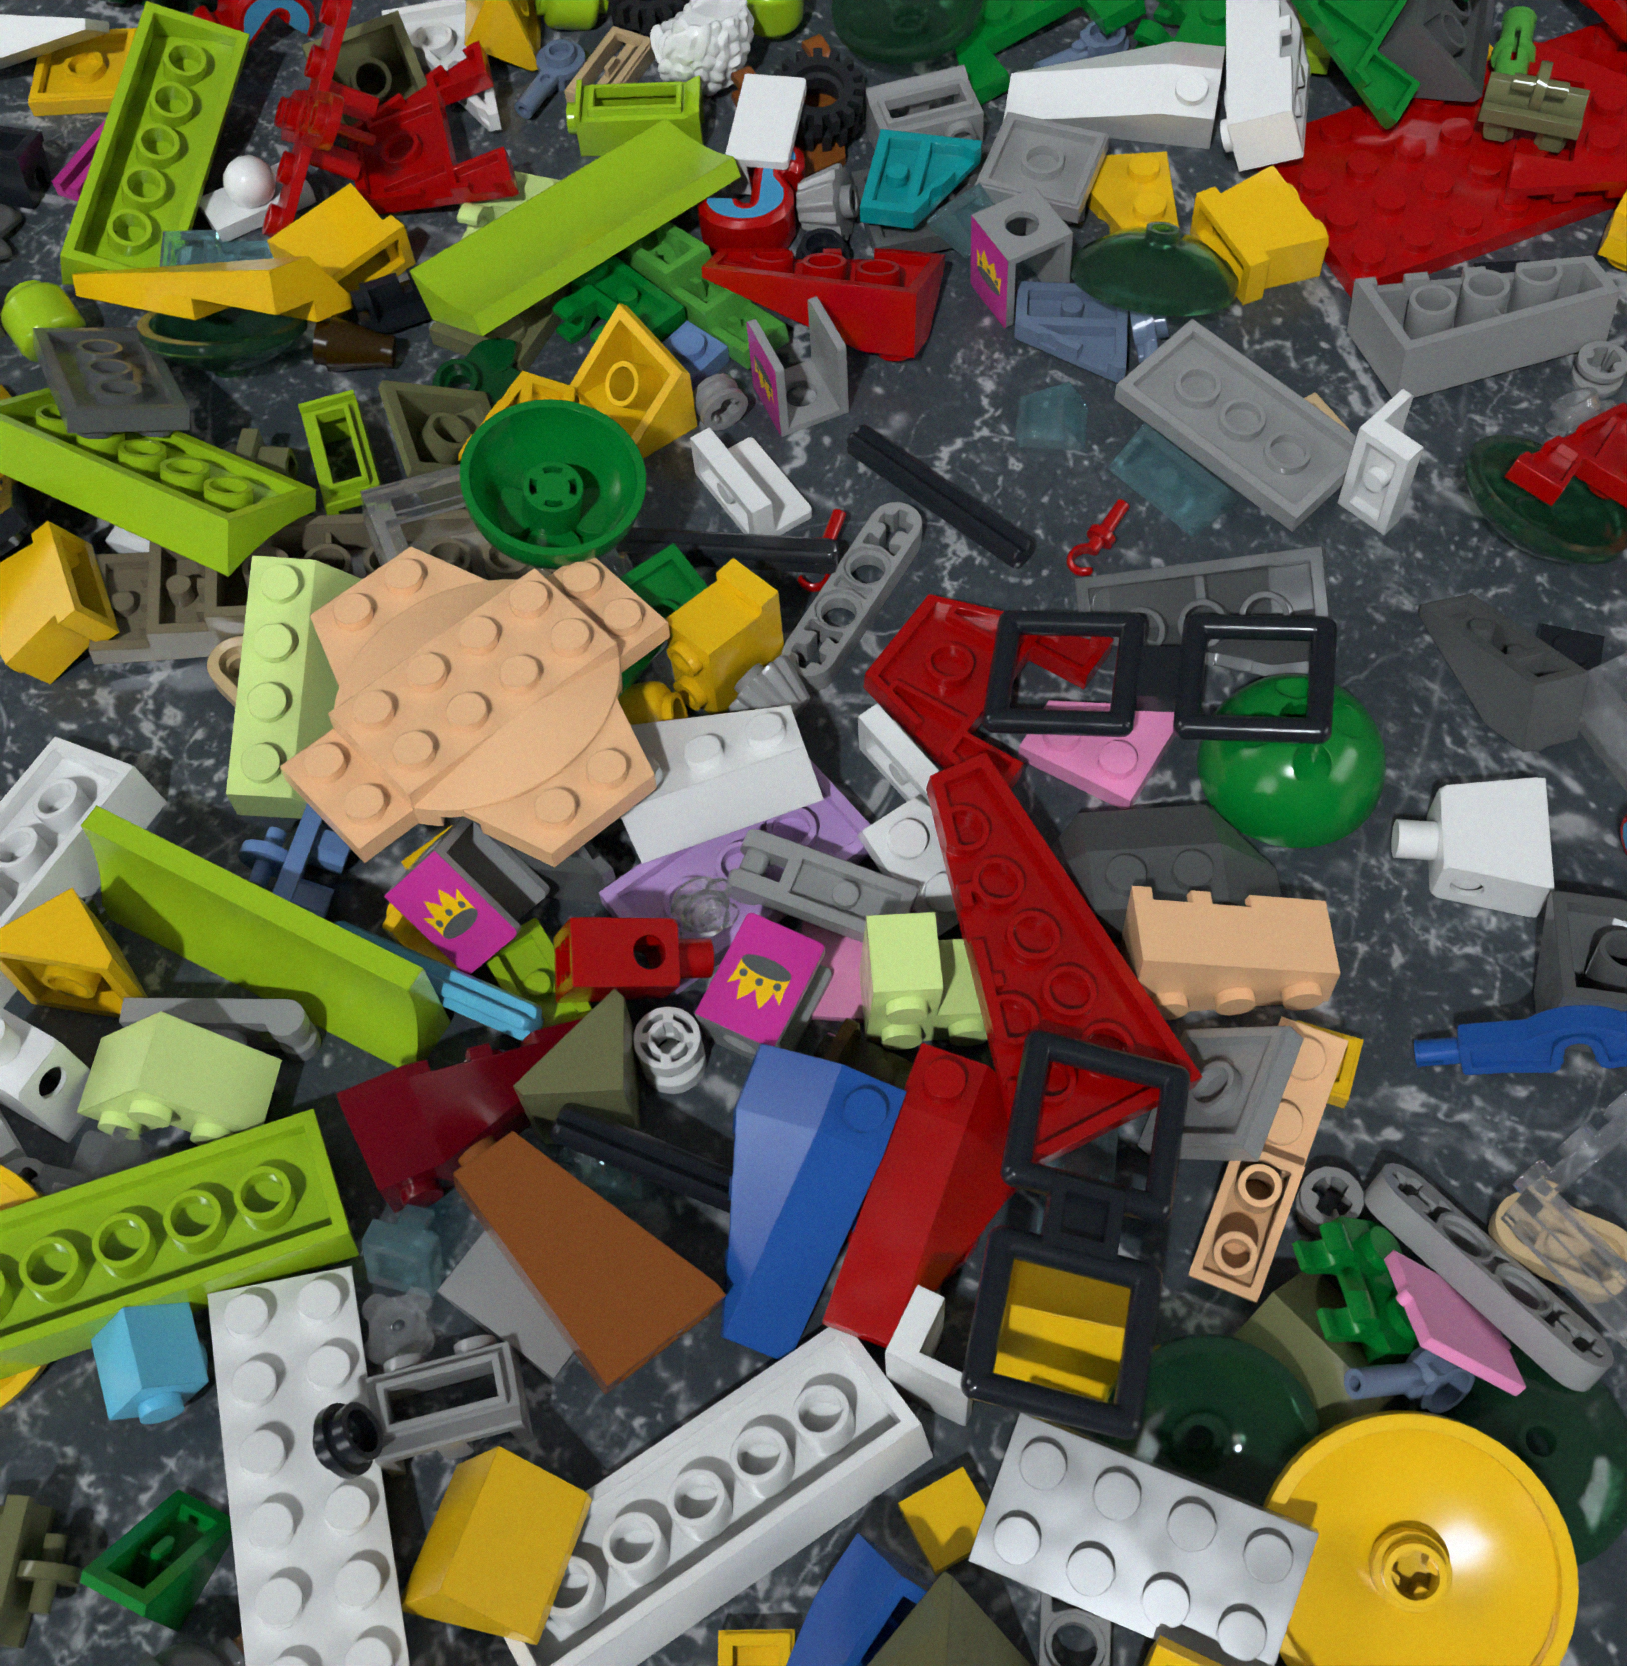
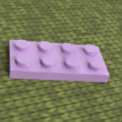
M810 760L824 800L643 864L640 863L601 890L599 896L603 906L613 918H673L677 920L678 938H711L714 947L715 968L721 964L747 914L755 913L775 923L787 916L759 904L747 905L738 902L723 891L731 869H739L744 855L741 853L740 848L748 830L765 831L858 865L870 855L857 836L871 824ZM777 865L768 866L763 877L779 882L785 868ZM700 978L680 979V987L675 990L676 994H679Z

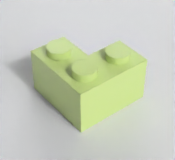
M935 912L866 916L859 968L865 1040L873 1044L882 1043L883 1047L891 1050L910 1049L920 1045L922 1041L949 1040L951 1044L956 1046H974L986 1042L988 1039L963 939L938 940Z
M160 1011L101 1038L77 1113L98 1120V1129L112 1136L134 1139L138 1138L140 1134L153 1129L172 1125L190 1132V1140L200 1146L264 1125L282 1060Z

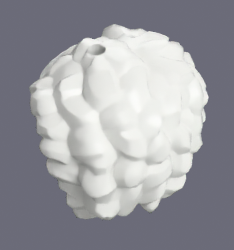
M690 0V3L685 4L683 11L678 12L674 18L663 21L660 25H654L651 29L650 41L656 61L659 64L658 71L662 81L686 82L700 75L702 94L706 96H712L719 90L728 88L733 84L731 73L744 67L747 61V54L750 52V43L754 36L752 29L754 19L747 8V0Z

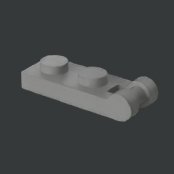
M755 829L748 830L740 848L741 853L744 855L739 869H731L723 887V891L738 902L747 905L759 904L862 943L866 916L911 913L919 887ZM777 865L785 868L779 882L763 877L768 866Z
M124 997L119 1023L124 1028L162 1011L254 1049H282L289 1059L297 1062L307 1061L314 1057L322 1044L318 1030L309 1021V1017L301 1004L290 999Z

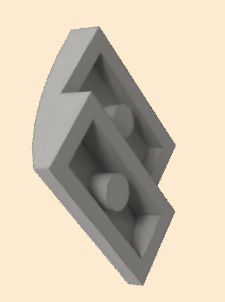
M484 1230L436 1292L487 1333L496 1335L503 1342L509 1341L519 1355L549 1379H552L557 1375L573 1351Z

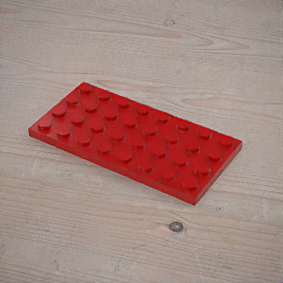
M1606 21L1542 42L1627 75V43L1617 40L1608 32ZM1512 52L1511 60H1515L1516 52ZM1491 60L1487 61L1482 97L1474 102L1412 98L1398 122L1388 130L1378 122L1368 106L1363 103L1306 123L1303 158L1271 164L1287 183L1295 187L1301 202L1312 216L1324 224L1329 236L1324 262L1351 299L1355 279L1376 277L1378 285L1402 283L1404 274L1428 272L1429 275L1616 208L1622 197L1606 198L1605 191L1577 192L1572 201L1552 202L1551 194L1527 196L1525 204H1503L1509 168L1515 152L1570 161L1573 139H1569L1559 153L1539 150L1534 144L1536 132L1515 128L1512 139L1505 142L1485 139L1483 136L1484 122L1478 121L1491 71L1494 72ZM1271 165L1258 167L1257 169L1260 172Z

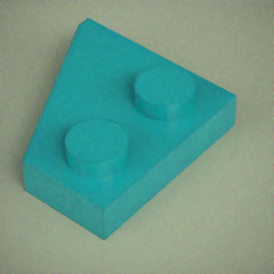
M881 129L860 203V222L914 229L980 164L982 141Z

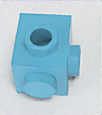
M189 1302L123 1307L91 1339L109 1421L139 1417L142 1424H156L170 1420L181 1414L185 1409L184 1404L209 1382L207 1375V1352L204 1345L198 1340Z

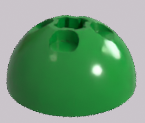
M555 399L533 400L503 409L487 419L474 432L464 449L460 463L461 493L466 509L476 528L501 553L517 562L536 568L559 569L562 566H568L575 562H585L593 558L598 559L607 554L631 530L640 513L645 497V465L641 453L630 435L607 415L572 401Z
M1280 674L1249 683L1229 696L1213 715L1306 718L1309 675ZM1335 684L1332 735L1327 742L1323 744L1200 740L1197 752V771L1201 787L1211 806L1236 830L1255 840L1274 846L1310 848L1330 844L1346 837L1362 826L1371 816L1380 800L1385 783L1386 754L1380 731L1367 709L1352 694Z

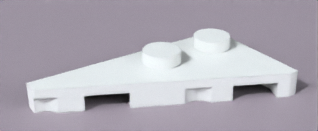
M439 0L382 11V16L397 10L399 11L419 64L428 73L439 65H442L447 71L466 58L462 51L467 47L464 45L466 0ZM494 87L458 101L489 132L502 129Z

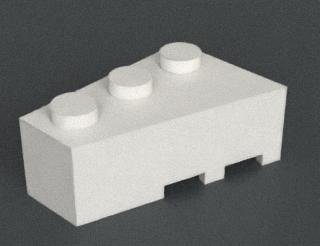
M1226 0V90L1224 92V103L1227 118L1220 121V131L1224 150L1226 153L1234 151L1239 172L1303 158L1311 68L1298 11L1291 0Z
M791 705L630 725L655 774L657 786L656 790L621 816L642 864L824 800Z

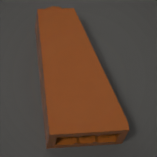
M514 1131L498 1142L493 1136H488L471 1146L458 1159L461 1168L453 1173L456 1191L604 1395H607L720 1308L726 1294L715 1281Z

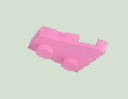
M1049 700L1044 709L1110 711L1111 703ZM1136 711L1133 731L1126 737L1027 734L1019 746L1018 759L1121 810H1131L1176 736L1173 731L1174 712Z

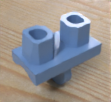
M307 803L289 851L282 848L287 833L280 828L269 827L264 841L256 839L245 840L239 850L238 858L245 866L252 869L248 881L266 889L270 877H278L272 893L325 919L335 889L303 878L308 865L342 875L351 848L329 825L323 824V819Z

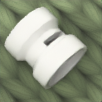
M670 1006L654 1009L644 1015L636 1025L633 1041L642 1074L648 1084L657 1091L667 1094L683 1093L696 1086L704 1076L707 1061L699 1025L693 1016L681 1008ZM665 1039H667V1042H665L661 1045L660 1048H658L659 1044Z

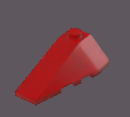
M720 248L702 266V278L809 327L808 299L817 296L846 345L859 351L878 353L881 359L887 361H903L908 358H915L929 338L945 267V255L893 248H874V259H845L842 256L841 248H823V253L811 254L803 259H794V253L786 248Z
M921 1043L905 1085V1098L882 1160L868 1189L822 1322L825 1326L884 1348L888 1347L917 1285L936 1293L945 1277L960 1258L980 1238L988 1223L1008 1198L1011 1199L1018 1190V1188L1005 1184L1000 1176L1009 1124L997 1073L988 1065L925 1043Z

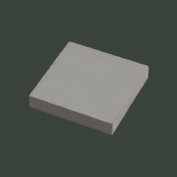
M1007 112L975 183L974 199L997 204L1036 187L1062 220L1078 223L1107 153L1110 134Z
M1262 1026L1184 1029L1179 1042L1203 1077L1197 1086L1188 1092L1179 1159L1259 1161L1304 1040L1292 1027ZM1157 1107L1152 1109L1138 1147L1149 1156Z

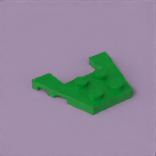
M945 0L959 66L965 65L969 82L980 106L1009 90V74L994 54L1070 11L1082 7L1105 35L1146 14L1144 0Z
M1291 0L1378 122L1387 130L1397 123L1421 83L1380 53L1378 47L1407 0Z

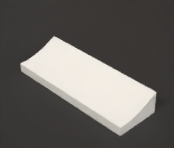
M54 737L0 801V928L72 887L80 897L93 896L101 886L98 864L90 841L80 826L97 805L146 830L167 804L166 800L135 766ZM0 971V1007L4 1008L18 989Z
M828 1327L586 1491L592 1498V1503L538 1645L504 1637L518 1666L639 1665L933 1458L921 1422L859 1339Z

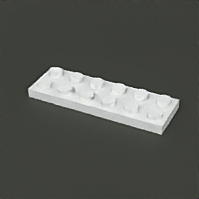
M352 1267L338 1268L207 1294L245 1666H410L381 1467L375 1463L374 1459L366 1473L354 1479H343L326 1469L317 1459L313 1449L314 1421L322 1409L334 1403L347 1405L351 1402H358L370 1410L365 1378H368Z

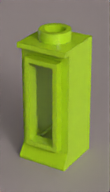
M700 75L686 82L592 84L584 86L582 79H578L576 81L575 102H567L566 119L569 135H577L581 156H602L664 118L668 119L689 137L704 145L701 123H705V112Z
M353 389L298 404L327 515H341L340 511L371 502H373L377 513L390 512L368 430ZM351 437L362 476L334 483L324 444Z

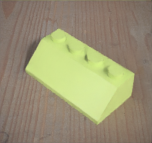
M252 555L226 795L237 815L302 818L307 802L285 780L280 766L333 729L328 713L334 709L336 695L339 690L310 615L361 581L362 578L317 560Z

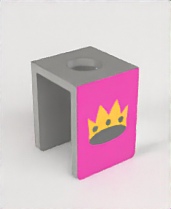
M1036 187L971 215V285L1004 328L1014 324L1017 263L1025 260L1041 282L1070 283L1073 232ZM1015 218H1026V236H1017L1010 233L1005 227L1006 224Z
M817 296L808 299L811 360L792 367L783 368L756 319L746 322L753 387L781 437L849 412L846 346ZM805 386L814 390L817 397L811 404L797 407L787 402L786 393L794 387Z
M463 816L415 860L384 897L462 972L470 975L516 937L521 930V926L517 921L543 900L549 893L550 888L507 844L484 834L479 823Z
M755 913L747 914L694 1013L707 1040L751 1060L754 1059L760 1044L795 1052L813 1017L812 1015L832 980L831 970L820 965L825 955L824 945Z

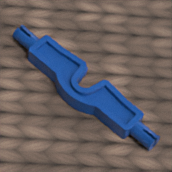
M1572 1005L1549 1009L1537 1013L1528 1019L1461 1024L1457 1027V1037L1414 1039L1417 1068L1461 1064L1465 1075L1553 1073L1561 1069V1065L1564 1063L1565 1049L1573 1044H1585L1591 1047L1595 1060L1603 1068L1627 1066V1011L1621 1012L1613 1008L1595 1005Z

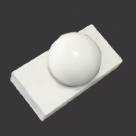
M252 155L236 157L228 164L223 173L224 187L202 196L199 207L221 244L263 226L269 204L278 205L283 184L276 182L279 163L269 166L261 158ZM306 179L296 211L316 203L313 190Z

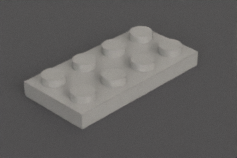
M1193 318L1116 384L1114 397L1116 401L1291 532L1343 485L1357 436Z
M1020 1413L968 1561L1154 1640H1157L1160 1635L1224 1666H1275L1319 1532L1317 1528L1051 1420Z

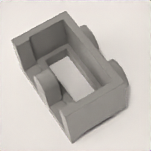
M965 65L865 88L866 131L874 149L876 148L881 129L981 140L983 145L984 112L969 82ZM954 95V104L929 110V100ZM905 107L906 116L891 118L888 110Z
M493 1335L469 1337L454 1345L455 1355L427 1362L426 1355L420 1353L400 1355L383 1363V1374L365 1378L370 1411L376 1417L383 1435V1448L380 1455L375 1458V1463L393 1478L406 1474L404 1459L438 1450L445 1459L462 1458L474 1452L472 1441L509 1431L520 1444L533 1441L534 1436L520 1360L509 1341L497 1343V1338ZM491 1374L495 1376L498 1393L496 1397L395 1423L392 1400Z

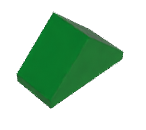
M178 1489L84 1568L80 1583L144 1618L179 1632L232 1541L230 1516Z

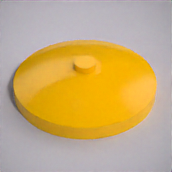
M1400 1410L1370 1413L1337 1424L1316 1436L1298 1451L1276 1478L1263 1507L1317 1528L1319 1532L1279 1651L1287 1666L1560 1665L1573 1634L1578 1608V1568L1574 1547L1566 1523L1546 1487L1517 1455L1495 1439L1472 1426L1433 1413Z

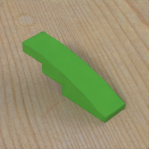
M668 221L617 253L630 268L685 307L686 321H689L727 345L729 357L747 370L751 368L747 321L753 319L758 321L774 351L789 342L784 322L753 304L751 300L702 278V266L712 257L709 246Z

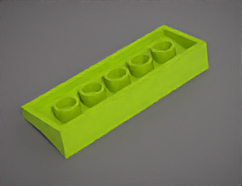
M146 1L60 253L62 285H74L72 274L80 272L181 265L248 52L250 34Z
M664 118L411 269L410 273L434 321L484 336L740 178L741 175L734 156L711 150L689 137L668 119Z
M49 387L0 400L1 474L229 577L257 547L273 534L300 517L315 511V488L178 430H173L171 435L165 437H148L135 431L113 432L107 438L89 439L81 437L77 433L67 432Z
M97 805L80 825L94 850L100 875L102 907H105L110 920L263 999L295 1000L301 1004L309 1017V1021L315 1026L397 1068L426 1060L451 1022L424 968Z
M314 1108L0 1211V1380L91 1349V1339L123 1307L189 1302L191 1312L195 1313L209 1308L207 1297L209 1293L302 1276L359 1256Z

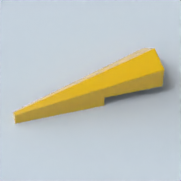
M309 256L72 274L75 293L78 297L190 320H198L229 307H236L319 322L352 308L350 294Z

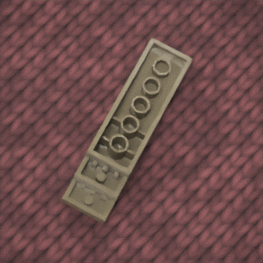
M467 509L303 516L269 537L229 577L150 541L149 552L95 555L119 633L110 640L97 642L89 640V653L94 665L209 657L212 650L222 641L236 636H243L252 555L317 560L362 579L410 546L488 581L519 579L534 568L546 578L558 569H542L528 566L504 555L483 537L471 520Z

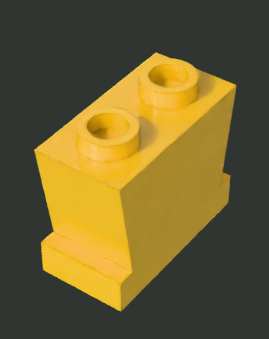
M1273 165L1222 193L1219 192L1216 186L1196 193L1190 234L1243 306L1262 299L1264 289L1320 276L1329 243L1326 228L1319 219H1315L1301 202L1295 187L1287 183Z
M352 183L346 185L267 240L273 258L309 256L349 294L350 291L359 289V282L363 281L365 283L392 273H396L398 277L407 268L416 264L405 226L392 215L382 220ZM351 300V304H352V308H351V309L346 310V311H344V312H341V313H339V314H336V315H334V316L337 317V318H341L343 315H345V314L348 313L350 310H352V309L354 308L353 303H352V300Z
M47 521L31 533L33 540L31 545L0 562V655L5 665H8L14 671L26 673L51 685L89 647V640L94 642L110 640L119 633V629L92 544Z
M734 558L716 572L717 581L665 618L669 625L670 638L667 639V655L672 663L675 679L673 683L674 690L681 695L688 707L696 711L702 708L710 715L727 713L728 707L738 695L734 687L744 674L757 663L766 667L770 662H773L782 655L784 647L779 591Z

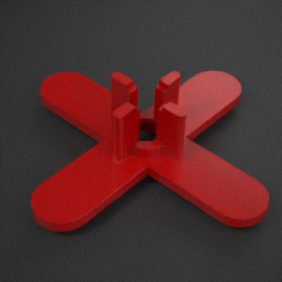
M323 0L319 22L325 24L326 27L321 45L313 44L310 49L304 72L306 77L311 78L309 90L295 89L290 98L282 96L279 101L274 126L282 129L281 140L294 145L292 153L284 151L279 162L276 182L283 184L278 205L270 203L265 214L262 234L270 238L293 223L309 165L357 181L362 161L358 159L359 154L333 145L336 136L358 144L363 143L369 146H374L375 135L340 122L342 114L364 122H368L369 118L374 119L379 98L332 81L353 0Z

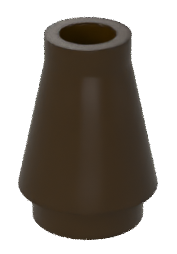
M332 316L330 321L322 320L316 323L313 339L314 364L326 366L328 372L370 368L394 369L397 355V337L395 335L383 334Z

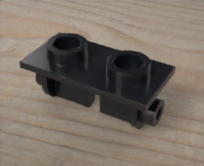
M416 266L406 269L409 280L399 283L396 273H392L365 283L363 281L359 282V289L350 291L353 306L363 327L387 334L432 318L410 273V270Z

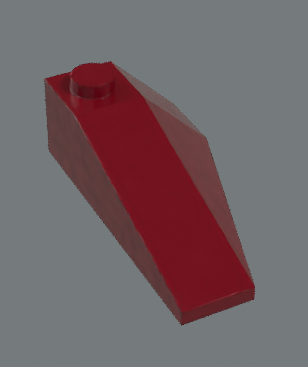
M583 1018L535 1030L524 1038L520 1048L508 1051L501 1049L491 1050L489 1043L467 1048L465 1053L466 1060L463 1063L431 1071L426 1059L403 1065L336 1093L341 1109L374 1182L394 1213L403 1209L416 1211L438 1202L443 1197L444 1191L455 1187L453 1173L461 1168L458 1159L480 1140L493 1136L498 1142L512 1131L518 1135L531 1125L513 1086Z

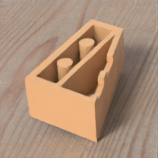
M1131 887L1120 941L1121 955L1165 1021L1183 1017L1190 1011L1216 1010L1218 1014L1233 1016L1250 1012L1258 1006L1283 1005L1285 1009L1300 1011L1317 1007L1322 1002L1329 1001L1340 976V969L1326 901L1249 895L1245 899L1246 906L1213 904L1211 892L1191 890L1187 894L1188 902L1153 899L1152 887Z

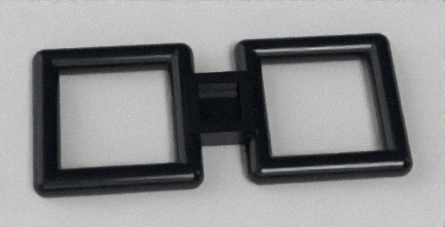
M1008 610L1003 612L998 619L982 715V725L988 732L1126 737L1133 731L1136 711L1174 712L1173 731L1177 737L1184 740L1323 744L1332 735L1338 629L1336 622L1330 617L1192 614L1184 621L1181 647L1143 646L1146 624L1144 618L1138 613ZM1020 635L1119 637L1110 711L1009 708ZM1207 639L1311 642L1306 718L1200 714Z
M1040 1029L1029 1032L1025 1037L1000 1176L1008 1186L1045 1195L1047 1198L1040 1234L1005 1225L994 1227L988 1234L960 1382L961 1390L967 1398L1125 1440L1134 1439L1140 1434L1143 1427L1163 1275L1155 1264L1118 1255L1123 1216L1161 1224L1166 1222L1172 1214L1190 1085L1189 1072L1183 1066ZM1050 1061L1160 1089L1145 1190L1032 1162ZM1014 1259L1131 1289L1114 1404L994 1373Z

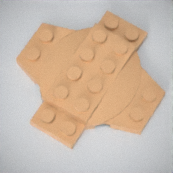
M410 546L310 615L316 634L339 686L334 709L328 713L333 729L282 764L280 768L289 785L364 863L417 824L444 826L445 817L464 816L479 823L484 834L550 866L556 867L657 789L655 774L619 704L618 697L619 693H622L623 688L622 672L670 638L668 621L597 558L562 566L546 578L534 568L519 579L488 581Z

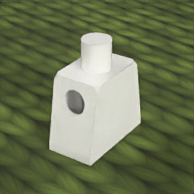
M1534 777L1453 784L1439 788L1428 811L1426 821L1395 820L1391 839L1393 858L1428 860L1429 889L1437 898L1525 917H1537L1548 900L1551 890H1554L1546 778Z
M0 1007V1103L69 1144L88 1119L87 1116L77 1113L90 1069L61 1042ZM47 1072L58 1083V1086L50 1094L41 1096L39 1094V1084Z

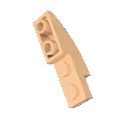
M1283 1016L1278 1026L1292 1027L1304 1040L1259 1161H1228L1188 1276L1256 1304L1263 1289L1303 1176L1306 1160L1349 1042L1343 1038Z

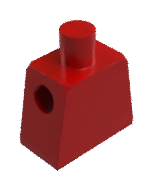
M571 917L554 936L556 1003L602 1001L613 989L618 991L625 1000L664 998L680 987V979L712 978L714 972V947L712 939L678 938L677 920L673 918ZM633 950L645 955L649 963V969L643 968L637 963Z

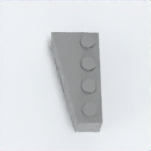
M1592 255L1521 262L1516 264L1515 272L1509 273L1486 270L1485 266L1463 268L1461 277L1429 280L1428 272L1404 274L1402 283L1378 285L1376 277L1359 278L1354 281L1347 333L1392 398L1402 389L1411 393L1413 398L1579 352L1585 344L1592 341H1607L1621 290Z

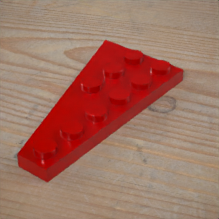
M981 753L931 775L926 791L997 1073L1008 1124L1024 1040L1029 1032L1037 1029L1181 1065L1187 1069L1190 1075L1189 1090L1195 1088L1203 1076L987 753ZM1050 1061L1032 1162L1046 1165L1149 1112L1158 1105L1160 1089Z

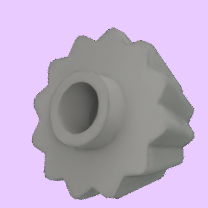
M836 163L802 179L798 183V190L796 192V209L802 229L809 232L818 228H828L839 233L843 241L848 240L849 235L853 234V223L859 213V197L856 186L848 178L847 168H843L841 163Z
M780 655L766 667L757 663L744 674L734 687L738 695L728 707L727 713L791 705L796 718L808 704L811 697L790 658L787 655Z

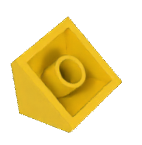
M466 0L464 45L469 46L471 43L480 41L486 54L529 71L538 70L536 56L541 49V16L535 13L534 0Z
M619 303L570 386L575 387L574 402L596 409L617 422L633 439L644 459L698 427L690 373L627 305Z
M73 887L0 928V971L31 1004L120 1018L124 997L148 998L119 945Z
M1014 1259L994 1373L1112 1403L1120 1365L1130 1289Z
M497 1446L457 1464L400 1598L402 1612L538 1645L592 1503V1498L587 1492L501 1446Z

